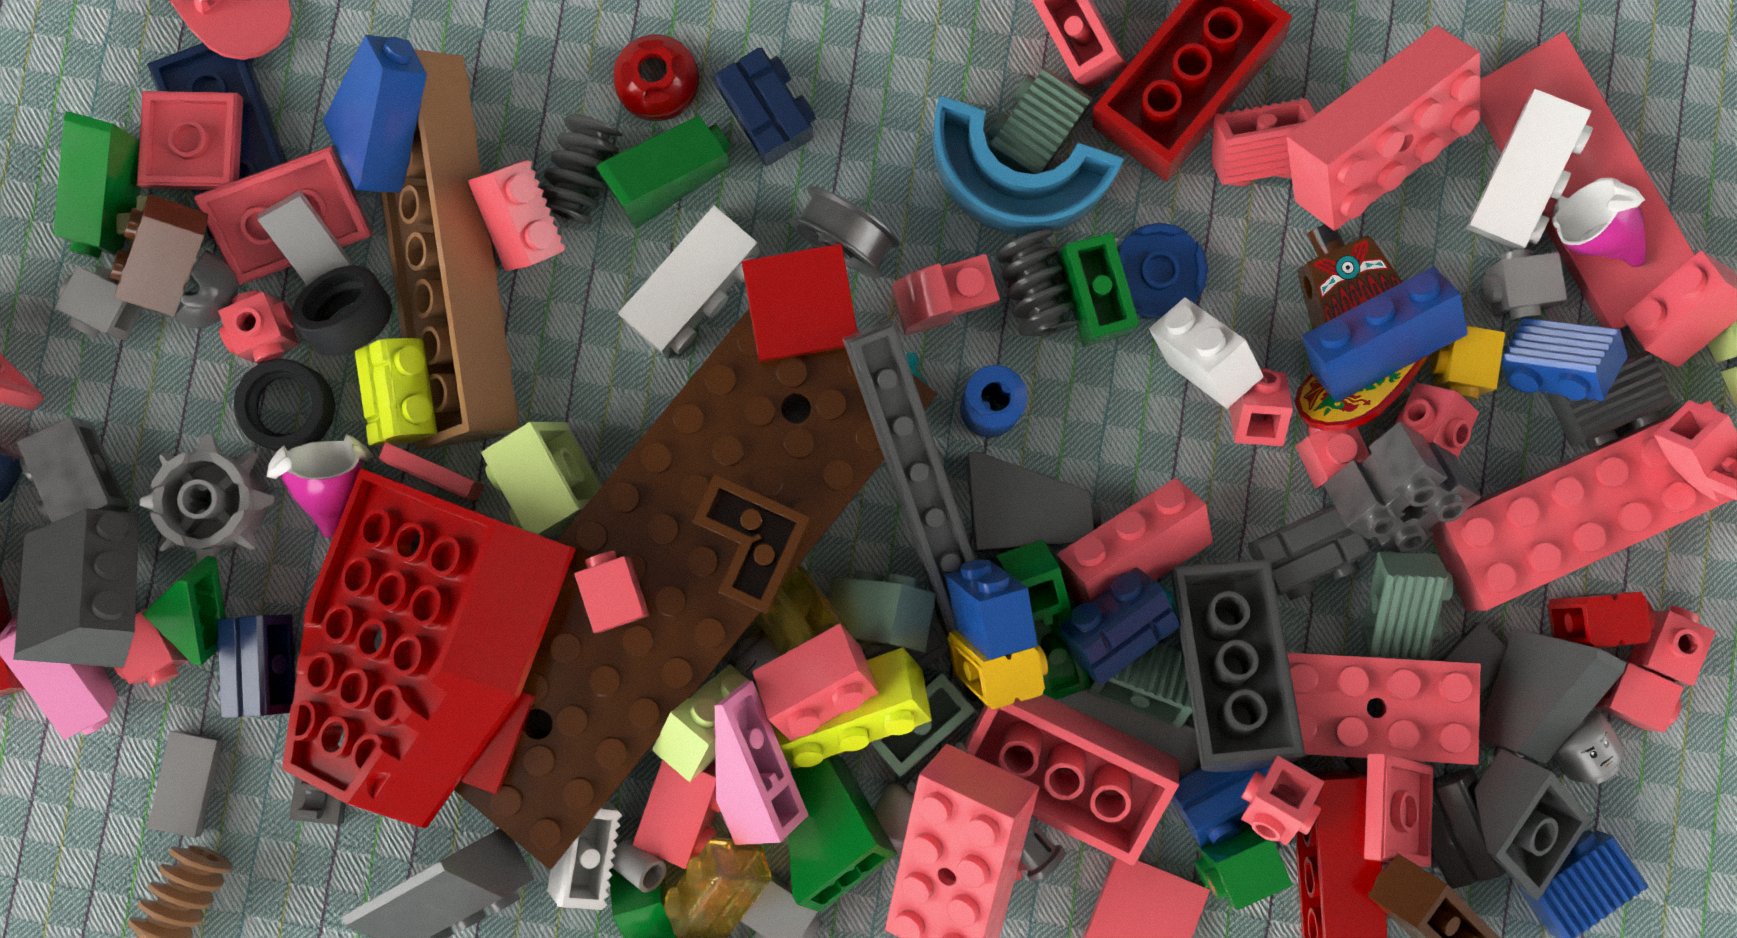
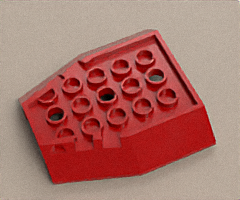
M360 468L305 608L304 631L301 652L297 662V679L293 705H291L282 769L348 805L417 827L427 828L519 699L576 548L512 526L407 486L400 481L371 470ZM420 534L419 547L413 554L411 552L412 542L416 535ZM382 630V642L378 650H376L374 647L375 637ZM344 730V741L341 747H339L338 743Z

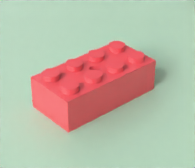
M1436 25L1288 134L1286 137L1295 202L1335 231L1350 219L1360 216L1367 206L1387 191L1396 189L1404 178L1424 163L1433 161L1444 148L1460 136L1469 134L1480 122V52Z
M1287 652L1306 755L1368 758V754H1386L1411 761L1479 765L1480 663ZM1373 698H1377L1380 706L1379 713L1375 718L1371 717L1367 712V704Z
M1044 694L1024 701L1015 698L1014 704L994 710L984 703L964 742L965 748L971 755L1039 786L1033 814L1039 821L1132 866L1137 862L1179 786L1178 758Z
M946 744L918 777L885 931L899 938H1000L1039 786Z

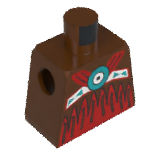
M1325 224L1307 233L1318 258L1307 262L1298 270V279L1312 329L1403 282L1371 237L1365 236L1345 245L1338 229L1333 231Z

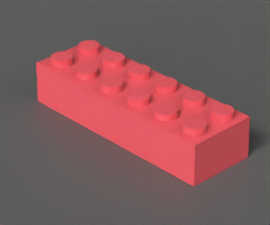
M1711 400L1699 403L1715 410ZM1677 411L1489 494L1472 504L1455 521L1447 523L1439 521L1433 525L1431 529L1434 535L1431 537L1447 571L1452 574L1454 586L1466 611H1487L1734 500L1726 497L1722 502L1718 503L1690 485L1667 460L1654 433Z

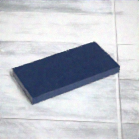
M204 43L147 63L157 91L238 93L243 97L239 179L287 162L250 59L226 58L210 50ZM192 190V191H193L194 196H196V195H198V194H201V193L206 192V191H209V190ZM206 225L208 236L214 239L208 226Z

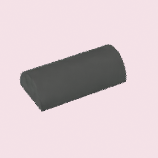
M1271 559L1172 567L1170 571L1177 618L1180 624L1179 631L1201 769L1208 772L1253 770L1270 767L1277 755L1289 762L1305 757Z

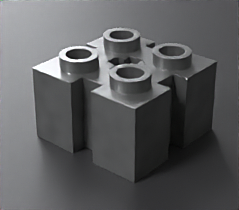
M1400 421L1369 446L1372 454L1361 463L1353 459L1324 483L1347 528L1369 540L1377 537L1381 546L1392 552L1410 553L1420 549L1427 539L1434 535L1431 529L1433 525L1439 521L1447 523L1457 520L1466 512L1467 508L1481 498L1456 455L1435 442L1428 445L1422 434Z

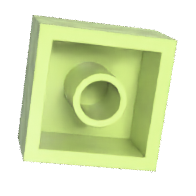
M528 422L481 452L487 463L485 471L488 479L497 490L503 492L511 506L509 515L515 527L544 537L563 534L602 487L567 422Z

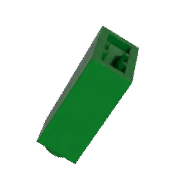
M66 111L63 122L53 234L71 242L69 249L71 252L99 260L101 252L116 256L118 249H123L126 239L124 234L117 233L116 214L131 213L132 208H136L137 196L140 195L142 187L137 185L140 141L113 123Z
M698 115L603 161L596 168L637 229L730 167L725 151L730 149L731 146L716 124L708 128L701 116Z
M838 755L827 757L821 763L812 767H799L790 770L809 815L788 835L792 896L797 905L818 912L824 910L898 854L846 762Z

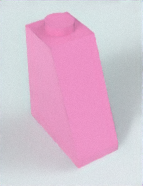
M17 611L0 634V656L64 740L80 731L84 735H88L103 727L110 720L109 714L118 698L104 667L13 660Z

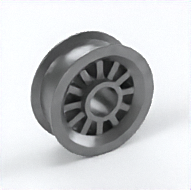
M814 186L810 187L808 194L811 200L799 218H790L789 224L816 248L842 243L845 265L863 275L880 278L881 272L877 267L890 247L898 248L900 245L896 235L875 217L850 201L828 190Z

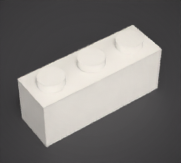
M1534 89L1525 103L1466 230L1514 250L1526 248L1528 242L1537 244L1549 221V217L1542 215L1550 197L1557 200L1560 198L1571 176V172L1563 169L1572 152L1578 155L1581 154L1592 133L1593 127L1586 125L1591 110Z
M714 205L618 312L619 316L666 358L673 351L677 354L682 353L697 335V332L693 330L694 327L705 315L712 318L721 310L729 298L725 292L737 279L741 283L745 281L741 261L756 259L761 253L758 242Z

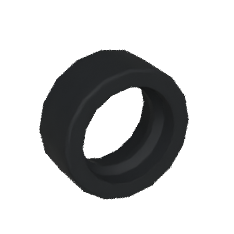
M348 265L335 268L319 276L305 287L296 299L291 314L293 324L314 350L320 355L338 356L351 353L367 345L379 335L390 320L393 306L390 296L370 270L364 266ZM355 302L345 312L330 319L341 308Z
M275 358L258 363L244 374L235 390L233 410L237 425L248 439L274 451H278L284 445L288 451L297 446L317 442L325 436L333 422L335 401L330 385L320 373L295 360ZM281 378L296 379L303 383L310 392L312 399L311 412L305 424L297 431L288 434L274 433L267 429L260 421L258 414L259 399L265 388L274 380Z

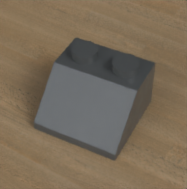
M1501 749L1493 762L1484 769L1480 781L1474 789L1486 849L1512 879L1531 898L1538 901L1592 818L1551 771Z

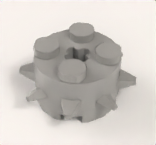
M204 434L196 452L180 453L175 457L165 452L160 454L159 459L162 467L153 478L150 487L154 489V492L140 498V506L154 511L150 512L151 519L161 535H163L157 546L158 549L163 552L175 545L192 547L200 562L206 556L217 557L219 551L229 550L239 545L250 550L256 548L257 543L253 535L263 522L264 515L269 510V506L276 504V496L265 492L263 482L253 469L258 454L255 451H251L239 458L222 455L213 434ZM209 493H211L212 502L210 507L206 509V507L210 504V502L206 500V497Z

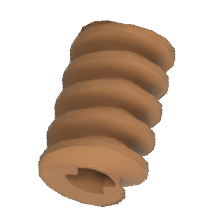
M189 845L188 848L172 846L168 852L179 862L178 865H160L158 870L168 879V882L166 884L150 882L148 889L158 899L156 901L141 899L137 906L148 916L146 919L130 917L127 921L128 926L137 933V938H192L193 930L191 927L198 926L204 918L201 909L210 907L214 901L211 892L217 891L222 887L224 879L221 874L229 873L233 868L232 863L226 857L206 847Z

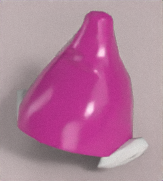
M1600 178L1579 189L1569 198L1560 196L1554 208L1552 221L1555 228H1557L1561 241L1570 250L1579 255L1620 259L1631 267H1639L1645 262L1644 216L1640 208V204L1645 199L1636 188L1626 185L1618 179Z
M346 434L344 441L310 442L291 448L288 451L283 445L269 462L266 477L276 479L280 476L291 497L310 515L317 524L320 533L326 538H332L354 486L362 461L368 462L374 456L366 445Z

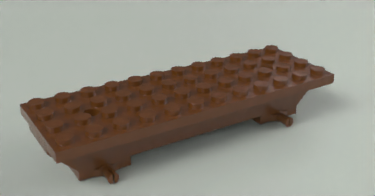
M749 307L557 540V542L576 548L523 687L524 691L535 694L536 697L501 790L495 795L463 782H459L454 789L455 792L549 870L558 863L661 735L660 732L670 712L687 698L692 697L761 613L754 608L718 593L739 547V543L692 522L713 474L811 518L812 521L784 580L785 583L884 462L885 459L846 348L760 363ZM912 374L925 411L936 398L937 393ZM614 550L617 558L623 556L631 558L650 616L604 632L593 633L574 573L587 569L586 559Z

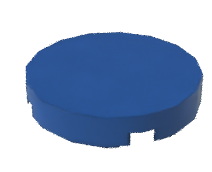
M1159 222L1141 226L1127 236L1118 248L1135 311L1140 316L1160 319L1183 298H1187L1195 303L1206 286L1208 265L1205 252L1198 241L1195 242L1187 234V231L1177 225Z

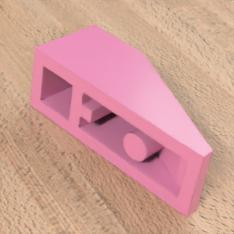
M753 680L745 681L715 705L716 801L735 845L780 843L809 815L770 721L767 718Z

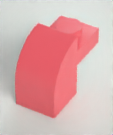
M987 254L941 266L940 263L912 272L898 279L892 285V293L905 336L949 324L953 316L999 304L1000 301Z
M1688 400L1654 433V436L1669 463L1695 489L1718 503L1722 502L1726 497L1737 500V431L1729 415Z

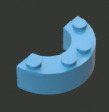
M941 95L939 96L933 129V154L937 172L942 184L954 202L973 219L992 229L1009 234L1024 235L1043 229H1051L1054 232L1072 225L1090 213L1099 204L1112 185L1124 160L1122 157L1077 143L1070 157L1054 170L1038 174L1016 172L1000 163L988 148L983 131L985 110Z

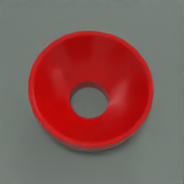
M650 34L635 39L621 51L615 63L613 80L618 98L630 113L648 121H665L682 114L692 104L699 88V71L691 52L681 42L669 36ZM648 58H660L667 65L665 76L657 82H647L640 77V66Z

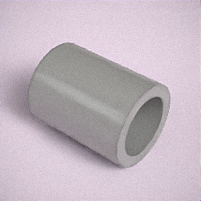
M633 839L623 841L613 852L616 856L611 859L614 865L612 868L642 892L653 891L661 884L665 877V863L655 855L633 846Z

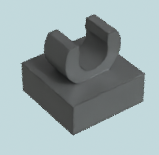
M295 776L289 820L339 825L344 822L346 803Z

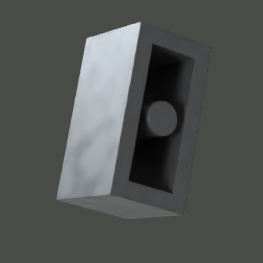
M70 416L17 441L22 453L20 466L26 477L36 485L42 499L39 501V509L48 524L86 508L121 512L129 508L92 422Z

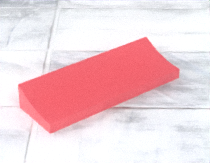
M1563 31L1480 79V117L1502 153L1525 103L1534 89L1591 110L1586 125L1593 127L1592 133L1581 154L1578 155L1572 152L1563 169L1571 172V176L1561 196L1569 198L1579 189L1600 178L1618 179L1622 183L1636 188L1645 199L1640 204L1645 226V262L1639 267H1631L1620 259L1579 255L1570 250L1561 241L1557 228L1553 225L1552 217L1558 200L1550 197L1542 215L1549 217L1545 230L1601 327L1621 329L1627 325L1622 316L1695 254L1572 43Z

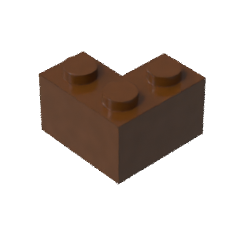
M713 474L692 522L739 543V547L718 593L762 613L769 614L812 520L807 515Z

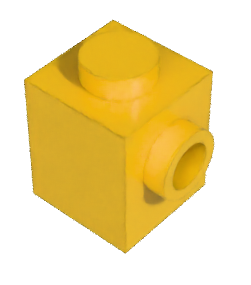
M1467 326L1468 335L1432 353L1430 372L1435 374L1433 386L1455 390L1467 401H1477L1479 396L1497 390L1505 332Z

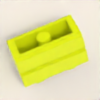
M386 338L356 350L355 358L364 419L368 423L366 425L368 446H384L385 442L392 445L411 444L422 440V438L436 435L437 427L423 339Z

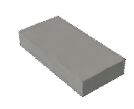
M301 190L258 213L257 220L307 286L319 276L335 268L355 265Z
M179 730L169 731L147 828L193 838L201 836L223 739Z

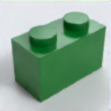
M1113 232L1065 244L1057 255L1059 265H1062L1064 271L1061 272L1063 281L1069 284L1070 289L1067 290L1069 301L1074 302L1075 305L1072 309L1074 318L1080 321L1076 325L1082 346L1086 347L1129 335L1140 324Z
M1248 823L1238 827L1240 832L1236 837L1217 846H1214L1212 842L1203 847H1200L1197 842L1195 843L1201 858L1195 860L1194 864L1204 886L1211 888L1217 900L1224 897L1236 910L1293 886L1274 841L1267 840L1258 835Z

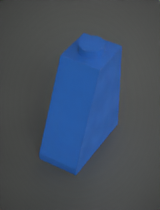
M365 34L323 120L356 190L400 193L403 188L427 73L409 40Z

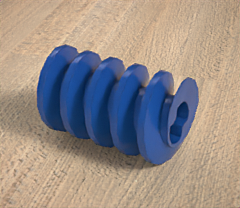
M1001 365L985 366L973 374L967 382L960 403L961 419L969 430L978 436L992 438L1002 436L1013 428L1025 411L1028 399L1026 386L1020 375L1012 369ZM989 394L995 395L996 403L1003 404L1004 409L1000 411L990 410V403L982 401L981 397Z

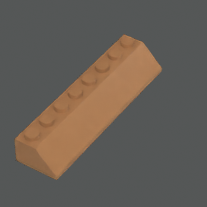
M414 49L427 73L405 181L400 193L381 192L401 336L402 338H421L424 341L437 434L417 441L418 450L491 439L519 429V407L514 397L511 377L512 360L507 350L504 330L505 313L500 303L497 283L498 266L493 256L490 234L468 183V180L481 176L484 173L479 162L476 142L477 126L472 115L469 95L470 80L466 74L464 56Z

